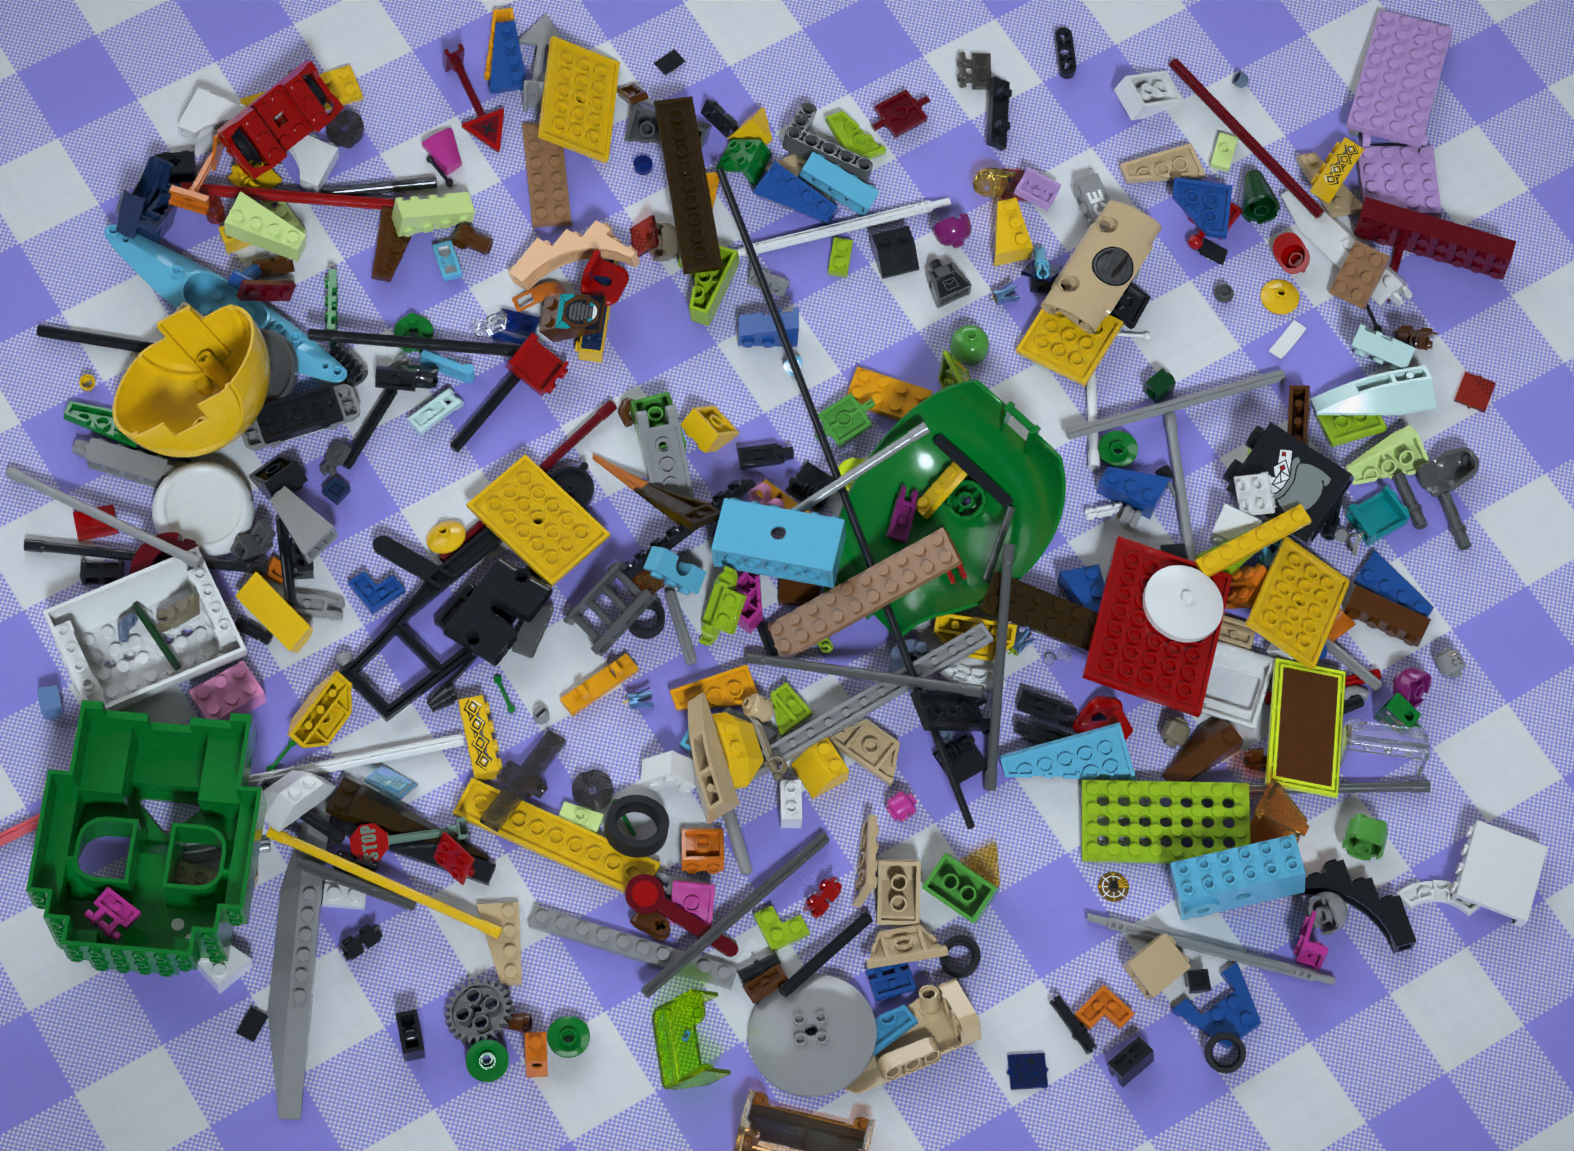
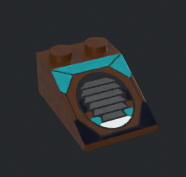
M556 294L545 297L539 332L553 343L601 332L606 296Z

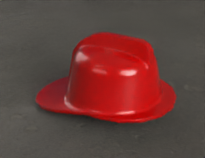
M1285 232L1279 235L1273 243V253L1282 269L1289 274L1305 273V269L1310 262V254L1301 238L1292 232Z

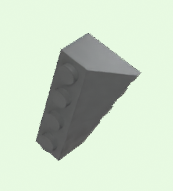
M643 101L634 105L624 141L661 144L654 105ZM697 120L702 148L708 141L712 125Z

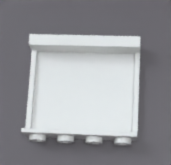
M1477 820L1467 829L1466 837L1468 840L1461 849L1460 855L1463 858L1456 867L1455 874H1457V879L1453 881L1450 888V893H1452L1450 901L1454 902L1457 898L1510 917L1514 919V925L1522 927L1529 919L1548 846Z

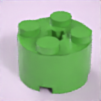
M1356 814L1355 818L1350 819L1347 823L1342 848H1346L1348 850L1347 854L1356 859L1370 861L1371 857H1376V860L1380 859L1384 854L1389 833L1387 823L1383 820L1368 818L1364 814Z

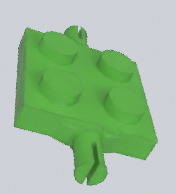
M850 393L820 412L818 417L823 423L826 437H831L840 448L872 428V423L868 419L866 411L876 406L874 401L870 399L861 405ZM814 434L815 438L819 442L817 434Z

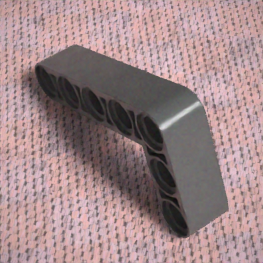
M802 103L786 129L782 147L786 151L806 160L809 159L812 152L821 154L829 162L839 165L844 171L856 175L859 180L867 183L873 163L861 155L809 133L817 108L812 103Z

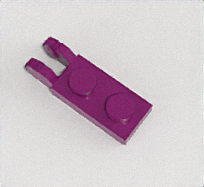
M901 485L895 500L886 538L905 544L908 540L917 506L918 490L913 489L907 502L904 501L907 487Z

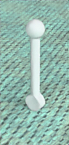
M1119 332L1117 335L1144 338L1145 340L1151 338V334L1148 332L1144 334Z

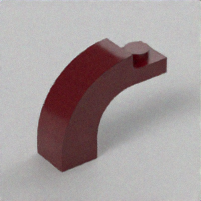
M178 532L156 535V537L185 551L198 547L201 552V547L196 544L195 540L184 539L183 542V537ZM143 543L132 559L129 575L157 564L167 553Z

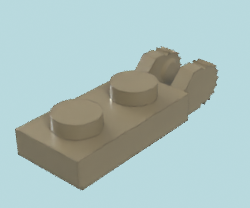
M192 593L167 609L157 612V619H168V621H161L157 624V630L166 632L199 615V595Z

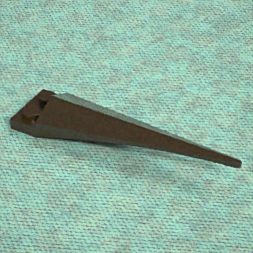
M345 777L341 780L325 810L326 813L346 822L361 825L375 823L383 830L399 834L440 829V827L367 785H360ZM441 837L425 839V841L439 844ZM453 837L471 856L486 861L490 859L487 854L459 840V838Z

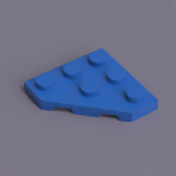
M1175 177L1172 193L1174 201L1207 237L1226 239L1232 185Z

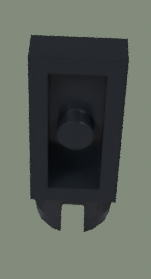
M399 364L397 368L377 366L375 387L414 392L416 387L437 388L439 368Z

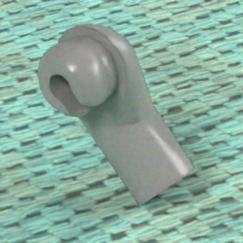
M1357 685L1346 686L1344 701L1350 699L1351 696L1358 695L1367 700L1370 691Z

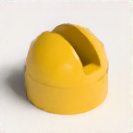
M89 374L83 375L79 380L80 388L87 392L93 390L95 387L94 377ZM90 381L92 382V383H91L90 385H88L87 387H83L84 385H86V384L89 383Z

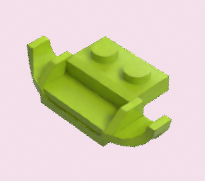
M724 566V572L714 581L715 584L704 617L701 620L702 638L699 643L706 646L712 645L716 641L721 630L729 634L735 633L747 595L735 591L738 575L736 570Z

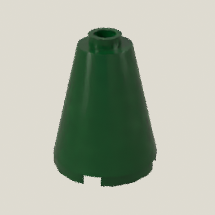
M1257 170L1249 171L1245 174L1243 182L1241 209L1243 218L1249 223L1257 221V224L1273 220L1281 208L1280 203L1262 172Z

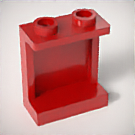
M531 333L505 367L540 396H543L546 392L550 394L557 386L554 382L558 377L562 379L568 372L566 367L569 362L561 361L537 341L539 337Z

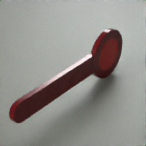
M639 874L627 883L624 896L626 903L633 911L639 914H651L657 911L697 938L702 937L711 929L710 926L666 899L664 887L656 877L649 874ZM721 935L709 945L727 957H734L738 953L737 944L724 935Z

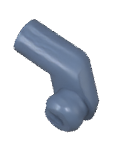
M135 613L127 614L118 622L119 642L126 643L129 641L128 631L138 621Z

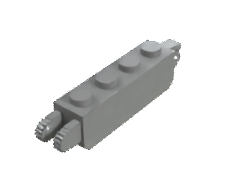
M91 437L90 441L76 440L72 448L73 454L86 460L89 469L154 488H158L163 479L173 470L177 469L169 465L168 460L163 456L149 455L139 449L132 450L123 444L115 445L102 438L95 439Z

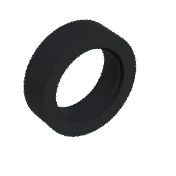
M643 795L624 796L615 801L608 810L604 829L605 836L611 847L625 856L634 858L648 857L658 852L664 846L669 829V817L664 807L650 797ZM638 812L649 816L655 822L657 831L648 839L634 840L620 832L617 821L627 813Z

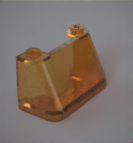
M1274 780L1270 781L1253 813L1254 817L1250 823V844L1295 834L1298 843L1301 835L1305 836L1310 827L1307 824L1308 819L1280 783Z

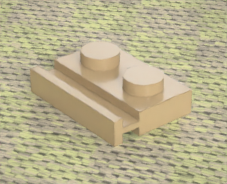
M1224 615L1218 640L1250 650L1255 631L1246 626V622Z

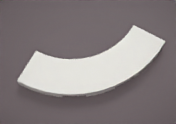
M957 662L938 673L949 682L984 685L985 691L993 690L994 668L971 669ZM1005 680L1003 682V687H1006Z
M1444 880L1416 882L1402 888L1395 894L1396 896L1400 895L1403 904L1409 910L1423 903L1441 902L1458 908L1469 917L1481 907L1457 898L1454 902L1450 901L1452 893H1450L1452 883Z

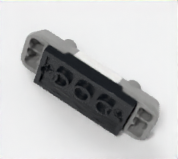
M331 384L265 403L256 420L241 436L245 446L252 451L267 447L277 448L281 443L326 429L335 430L339 425L356 420L361 413L360 405L354 389L350 385L341 384L332 387Z

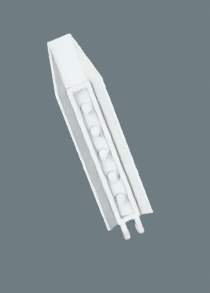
M1289 190L1283 193L1281 197L1299 232L1341 270L1355 241L1363 242L1340 220L1332 218L1327 209L1316 200L1315 202L1324 210L1320 218H1315ZM1387 266L1371 298L1381 307L1387 299H1390L1397 306L1404 304L1402 297L1397 292L1408 300L1413 296L1410 289L1407 288L1409 284L1391 267Z

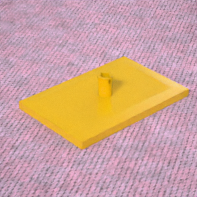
M552 36L549 42L538 138L597 161L608 162L620 62Z
M526 454L466 504V507L551 588L610 537V533Z
M1286 536L1280 542L1245 625L1312 670L1316 667L1350 580Z

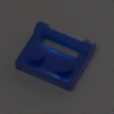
M502 308L492 334V340H503L522 345L531 333L536 335L540 317ZM502 330L525 335L527 338L504 333Z

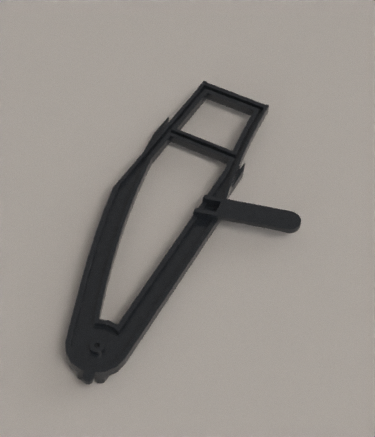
M581 463L579 468L574 466L561 467L550 474L549 477L582 508L588 509L595 492L593 479L587 473L588 463ZM488 527L440 566L388 536H379L373 541V550L377 555L425 581L401 612L392 618L380 635L340 672L352 683V688L386 722L461 666L439 690L444 686H452L479 657L478 655H470L465 647H463L441 664L404 626L415 614L503 542ZM527 566L526 569L530 572L531 576L543 583L544 580ZM521 579L518 582L523 583L527 580ZM502 610L494 612L502 617L510 626L517 619ZM397 636L431 673L392 703L388 704L358 673ZM471 641L469 644L475 645L478 641Z

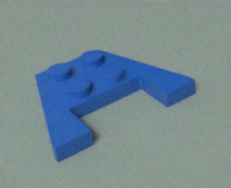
M1236 962L1220 975L1234 992L1202 1015L1188 998L1172 1009V1013L1185 1019L1191 1026H1196L1210 1038L1217 1033L1227 1032L1242 1039L1260 1026L1262 1022L1240 967ZM1228 1040L1218 1042L1226 1049L1234 1045L1233 1042Z

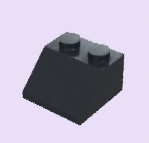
M909 226L871 235L870 248L882 279L919 270L915 241Z
M283 454L278 455L249 476L250 480L268 500L284 486L291 492L297 491L303 487V483L308 481L298 462Z

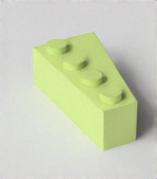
M240 191L224 222L225 235L298 262L306 247V234Z
M468 192L444 194L441 198H438L436 194L429 195L426 199L412 196L410 200L405 201L400 197L395 198L391 218L398 237H410L420 232L429 233L434 229H448L453 225L461 223L469 224L474 219L475 210Z

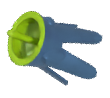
M1020 626L1018 627L1015 645L1008 649V655L1012 653L1018 656L1026 646L1035 640V638H1032L1022 643L1029 633L1028 629L1019 632Z

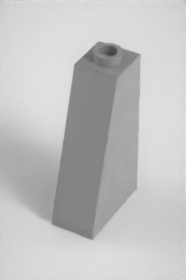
M285 486L270 499L275 511L308 564L338 537L333 525Z

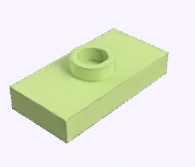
M1219 133L1210 164L1211 168L1229 172L1238 140L1237 137Z
M564 801L558 817L598 834L604 814Z

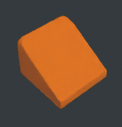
M272 557L266 562L269 564L268 575L261 576L264 579L283 584L281 562L279 559Z

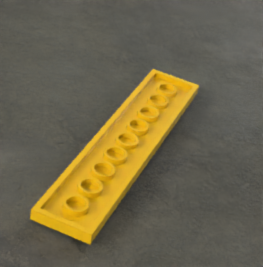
M471 778L453 811V816L457 818L465 817L472 825L622 893L625 892L627 883L634 876L639 874L655 876L661 866L660 862L649 857L634 858L625 856L613 849L605 837L474 778Z

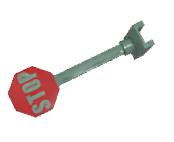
M461 817L456 818V824L448 825L447 828L391 836L375 823L359 825L349 838L351 853L360 860L368 862L373 860L376 862L381 860L391 844L442 837L443 832H446L452 838L459 837V840L464 842L471 841V836L466 834L468 830L467 825H465L469 824L467 818Z

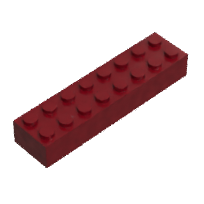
M1365 197L1354 230V234L1360 239L1399 248L1403 251L1414 253L1417 256H1425L1437 262L1452 264L1454 267H1462L1474 273H1482L1494 279L1499 278L1502 280L1511 262L1516 241L1369 197Z

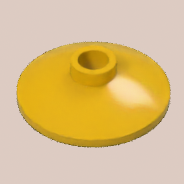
M1280 279L1266 283L1260 294L1263 306L1268 311L1278 315H1285L1294 311L1300 299L1296 287L1290 282Z
M445 521L437 524L427 535L426 543L428 548L438 554L455 551L465 541V528L456 521Z

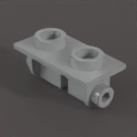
M751 268L748 285L761 289L754 269ZM763 270L771 293L784 298L790 281L786 277L772 276L771 273Z

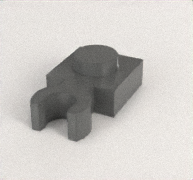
M333 443L324 458L326 463L321 466L319 471L324 476L328 473L333 477L336 474L337 466L343 465L352 449L345 444Z

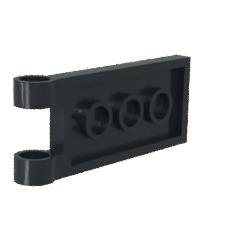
M914 690L910 693L924 731H982V734H989L990 718H983L979 706L987 702L985 694L983 698L939 690Z

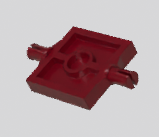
M906 89L874 106V111L880 120L871 124V127L874 131L885 127L894 138H897L927 122L928 117L922 111V106L930 103V99L925 95L916 100Z

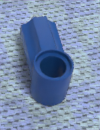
M254 263L247 265L240 271L235 269L228 279V285L239 290L242 280H259L262 272L259 266Z

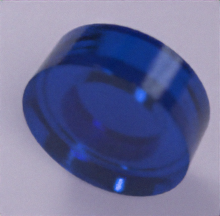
M646 155L636 157L633 162L634 171L639 175L649 174L653 169L652 159Z

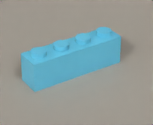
M812 152L798 176L801 180L861 216L867 214L879 194V191L874 186L862 182L856 175L849 174L839 165L829 162L823 155L816 154L815 152Z

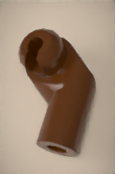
M632 398L623 399L618 409V415L625 427H630L634 423L629 414L630 401L634 400Z

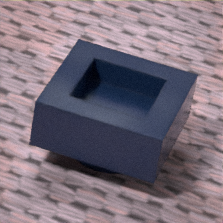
M334 477L322 489V494L337 506L351 492L350 487L337 477Z

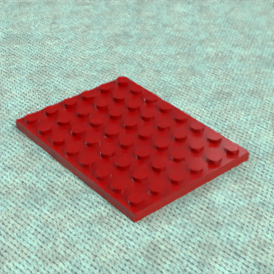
M1118 536L1115 541L1082 678L1199 717L1204 704L1233 575L1220 571L1209 577L1219 589L1223 600V616L1215 631L1205 639L1197 642L1188 643L1172 640L1158 632L1146 617L1142 602L1145 586L1157 571L1165 567L1183 565L1199 570L1193 561Z

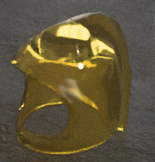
M984 167L975 173L972 185L977 194L998 198L1006 189L1008 177L1015 176L1016 173L998 167Z

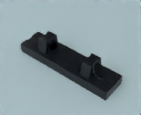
M994 76L990 79L986 145L1003 151L1007 148V131L1010 129L1008 110L1012 90L1010 89V82Z

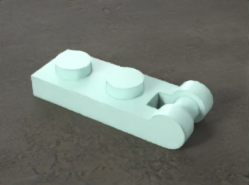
M449 388L407 418L408 423L421 436L453 411L459 410L464 405V402L457 398L455 392Z

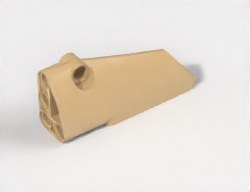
M952 979L937 985V988L933 985L921 987L919 998L907 1006L918 1020V1024L875 1055L864 1072L853 1083L845 1087V1090L858 1095L933 1065L941 1059L942 1055L982 1040L977 1013L958 981Z

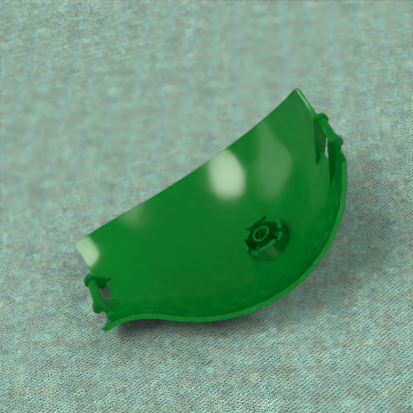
M976 379L948 386L929 396L910 410L885 435L868 459L906 435L911 429L922 422L926 424L930 432L856 478L848 492L875 565L942 527L948 532L962 560V566L967 575L966 579H962L958 569L954 568L951 572L955 577L956 583L950 584L946 573L890 603L902 636L927 620L960 612L983 602L990 582H985L982 578L1007 508H1004L976 481L967 475L928 519L915 510L907 543L903 544L886 538L895 500L901 485L907 487L904 501L907 502L913 489L918 490L917 502L953 462L934 444V440L938 435L941 434L1013 499L1010 506L1015 508V512L1003 543L1015 545L1012 578L1019 580L1035 565L1051 543L1062 517L1066 495V477L1061 455L1038 434L1041 428L1038 425H1034L1015 408V404L1012 401L1006 405ZM1011 415L1029 431L1027 440H1024L1008 425ZM967 498L971 499L969 505L965 502ZM844 505L839 514V517L845 520L846 540L836 578L840 584L868 569ZM1002 549L994 571L1002 573ZM883 608L865 617L869 620L872 616H875L893 635Z

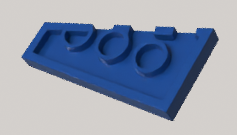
M515 20L496 23L490 94L523 90L524 80L527 79Z
M1375 550L1353 582L1357 586L1427 618L1434 609Z

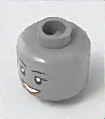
M1450 647L1437 654L1438 657L1435 662L1443 677L1450 676L1451 679L1462 675L1461 671L1465 668L1466 664L1459 650Z

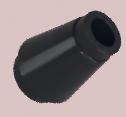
M451 685L439 690L427 701V704L432 712L455 704V701L459 698Z

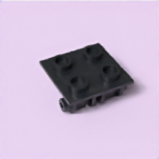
M807 461L796 477L792 476L790 478L789 486L785 492L802 502L832 483L834 478ZM829 497L813 506L812 509L819 512Z
M967 733L945 745L959 784L987 768L986 760L974 744L975 738L973 735L968 736ZM936 750L932 755L945 772L939 753Z

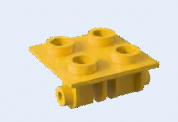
M234 165L231 168L232 174L227 177L237 187L272 189L283 181L272 169L256 179H251L238 165Z

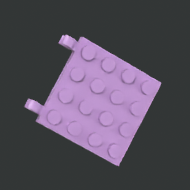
M1427 132L1424 133L1421 148L1414 146H1370L1371 135L1362 133L1360 144L1364 151L1357 160L1362 204L1365 197H1369L1426 215H1441L1433 145L1427 146Z

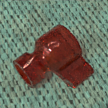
M217 195L209 196V211L206 214V219L212 224H219L225 219V209L220 197Z

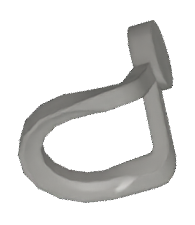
M1339 529L1335 537L1339 542L1346 541L1353 550L1352 555L1356 556L1358 545L1365 531L1349 534L1346 529ZM1358 536L1354 545L1349 538Z

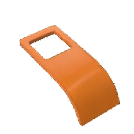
M546 282L513 297L512 301L517 312H521L544 301L545 297L567 293L562 284ZM531 293L534 301L520 308L517 299Z

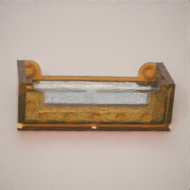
M749 1089L738 1128L734 1151H869L876 1122L875 1119L858 1117L854 1119L853 1124L768 1104L769 1098L766 1094Z

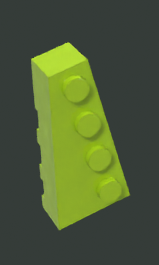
M719 245L723 266L722 270L695 273V282L689 305L691 321L710 326L740 264L738 251Z

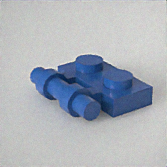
M907 963L871 969L864 968L866 976L873 974L876 976V978L869 980L875 1002L916 991L911 970H901V967L906 966ZM893 969L894 973L883 976L882 972Z

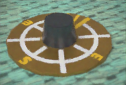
M1109 872L1100 878L1098 890L1103 898L1116 902L1126 897L1129 891V884L1127 879L1120 873Z

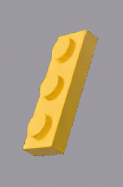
M953 461L916 502V510L924 518L928 519L968 474Z

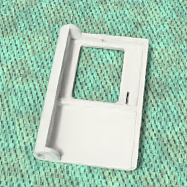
M1218 640L1213 664L1256 677L1260 680L1252 710L1250 711L1205 697L1201 713L1255 730L1271 675H1273L1275 658Z

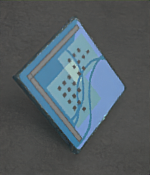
M383 764L363 781L380 790L379 793L389 795V799L394 798L398 801H401L418 786V783Z

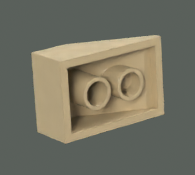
M878 858L877 924L919 925L921 859Z

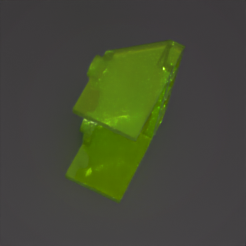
M691 989L654 1009L652 1025L661 1083L665 1089L678 1090L706 1086L731 1074L730 1070L717 1069L708 1063L702 1064L696 1025L700 1024L706 1016L705 1003L718 997V992ZM686 1030L691 1032L687 1042L682 1040Z

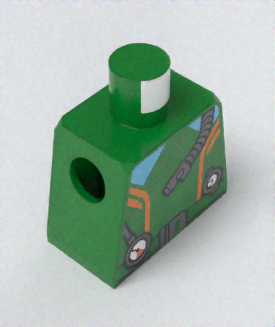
M1398 692L1383 705L1374 717L1376 721L1399 737L1409 732L1418 739L1425 730L1416 723L1421 714Z

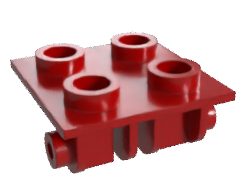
M443 832L433 858L461 885H464L467 876L472 877L475 873L472 866L475 859L450 835Z

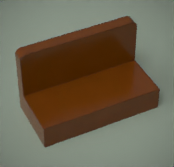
M780 578L778 605L802 606L820 596L819 585Z

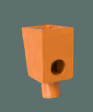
M546 1032L525 1033L526 1078L548 1077ZM535 1063L542 1064L540 1066H532Z

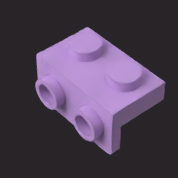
M1027 167L1013 194L1048 212L1061 188V184Z

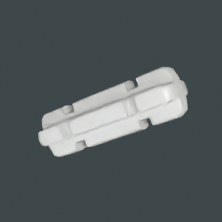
M1117 502L1114 505L1097 506L1095 509L1093 507L1086 508L1084 514L1086 520L1095 519L1094 517L1098 519L1113 516V513L1115 515L1122 514L1124 507L1122 502Z

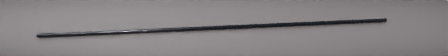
M719 168L716 171L835 481L841 477L840 471L724 169ZM844 486L838 491L866 565L870 568L875 563ZM888 604L883 609L908 675L918 677L891 604ZM913 687L914 690H923V688ZM930 731L967 829H972L975 827L940 732Z

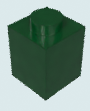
M1162 368L1145 382L1143 392L1157 404L1174 391L1176 381L1172 374Z

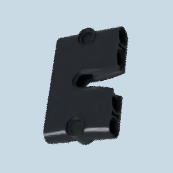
M499 558L448 622L443 634L465 647L470 655H478L491 665L497 666L517 641V638L515 637L516 631L502 617L495 614L494 611L502 610L512 617L531 623L550 598L553 589L531 576L527 569L518 568L505 559ZM521 579L527 580L523 583L518 582ZM471 641H478L475 645L469 644Z

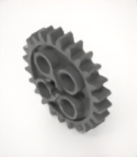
M477 978L476 984L468 980L467 987L460 984L462 990L459 992L454 989L456 996L448 997L451 1004L445 1005L448 1012L444 1013L447 1018L445 1023L449 1027L448 1030L456 1040L460 1039L463 1044L468 1041L470 1046L475 1041L478 1042L490 1039L491 1037L497 1041L498 1037L496 1034L504 1035L505 1033L502 1028H509L510 1025L507 1020H513L510 1013L514 1011V1008L511 1006L513 1001L509 997L510 994L501 984L498 986L495 980L490 984L488 978H485L483 983ZM479 996V998L476 1001L472 1002V999L474 997ZM497 1004V1006L494 1009L490 1010V1007L492 1005ZM464 1015H468L466 1019L461 1020ZM486 1022L483 1028H479L482 1023Z

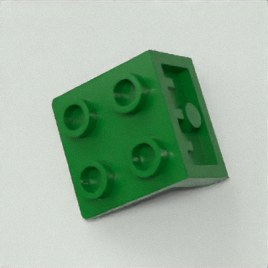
M731 139L716 169L723 168L725 172H742L751 185H757L772 153L762 140Z

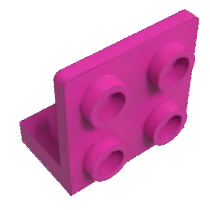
M1313 910L1310 916L1306 915L1304 923H1302L1299 933L1300 938L1296 943L1294 954L1297 955L1295 962L1320 970L1329 948L1320 942H1309L1317 911Z

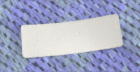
M1293 320L1282 336L1269 349V352L1282 359L1298 341L1306 327Z

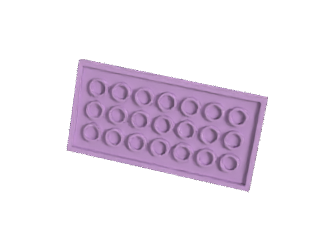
M1380 9L1346 129L1421 148L1453 28Z

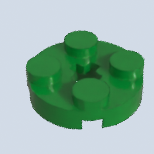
M410 313L400 319L394 329V335L410 336L411 331H417V337L433 338L434 334L433 326L429 320L415 313ZM400 348L407 353L423 351V349Z

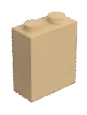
M1166 933L1157 936L1121 965L1146 999L1154 998L1191 968L1187 956L1178 950L1175 946V940Z

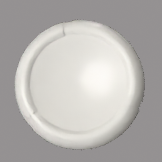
M199 461L178 467L163 479L153 498L152 520L157 534L178 532L182 535L183 542L184 539L195 540L196 544L201 547L200 553L203 558L218 559L232 553L230 548L237 537L249 534L254 522V502L248 486L233 470L214 462Z

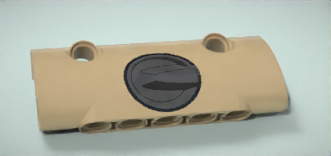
M1114 200L1108 201L1097 220L1090 225L1053 282L1051 290L1041 304V308L1051 315L1061 312L1082 330L1089 334H1094L1103 319L1112 312L1153 248L1152 243L1161 231L1162 226L1152 217L1132 206Z

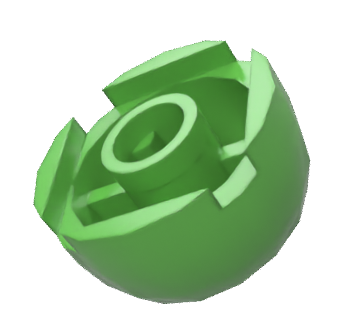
M966 325L960 327L951 338V354L969 366L981 363L989 351L988 335L978 326Z

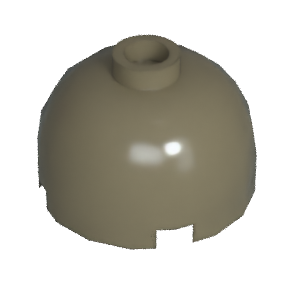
M654 222L650 227L654 228L653 232L648 234L649 254H654L653 261H669L679 253L675 226L670 223Z

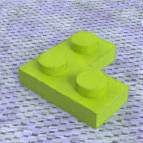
M773 906L753 914V918L771 953L810 936V932L801 915L781 923Z

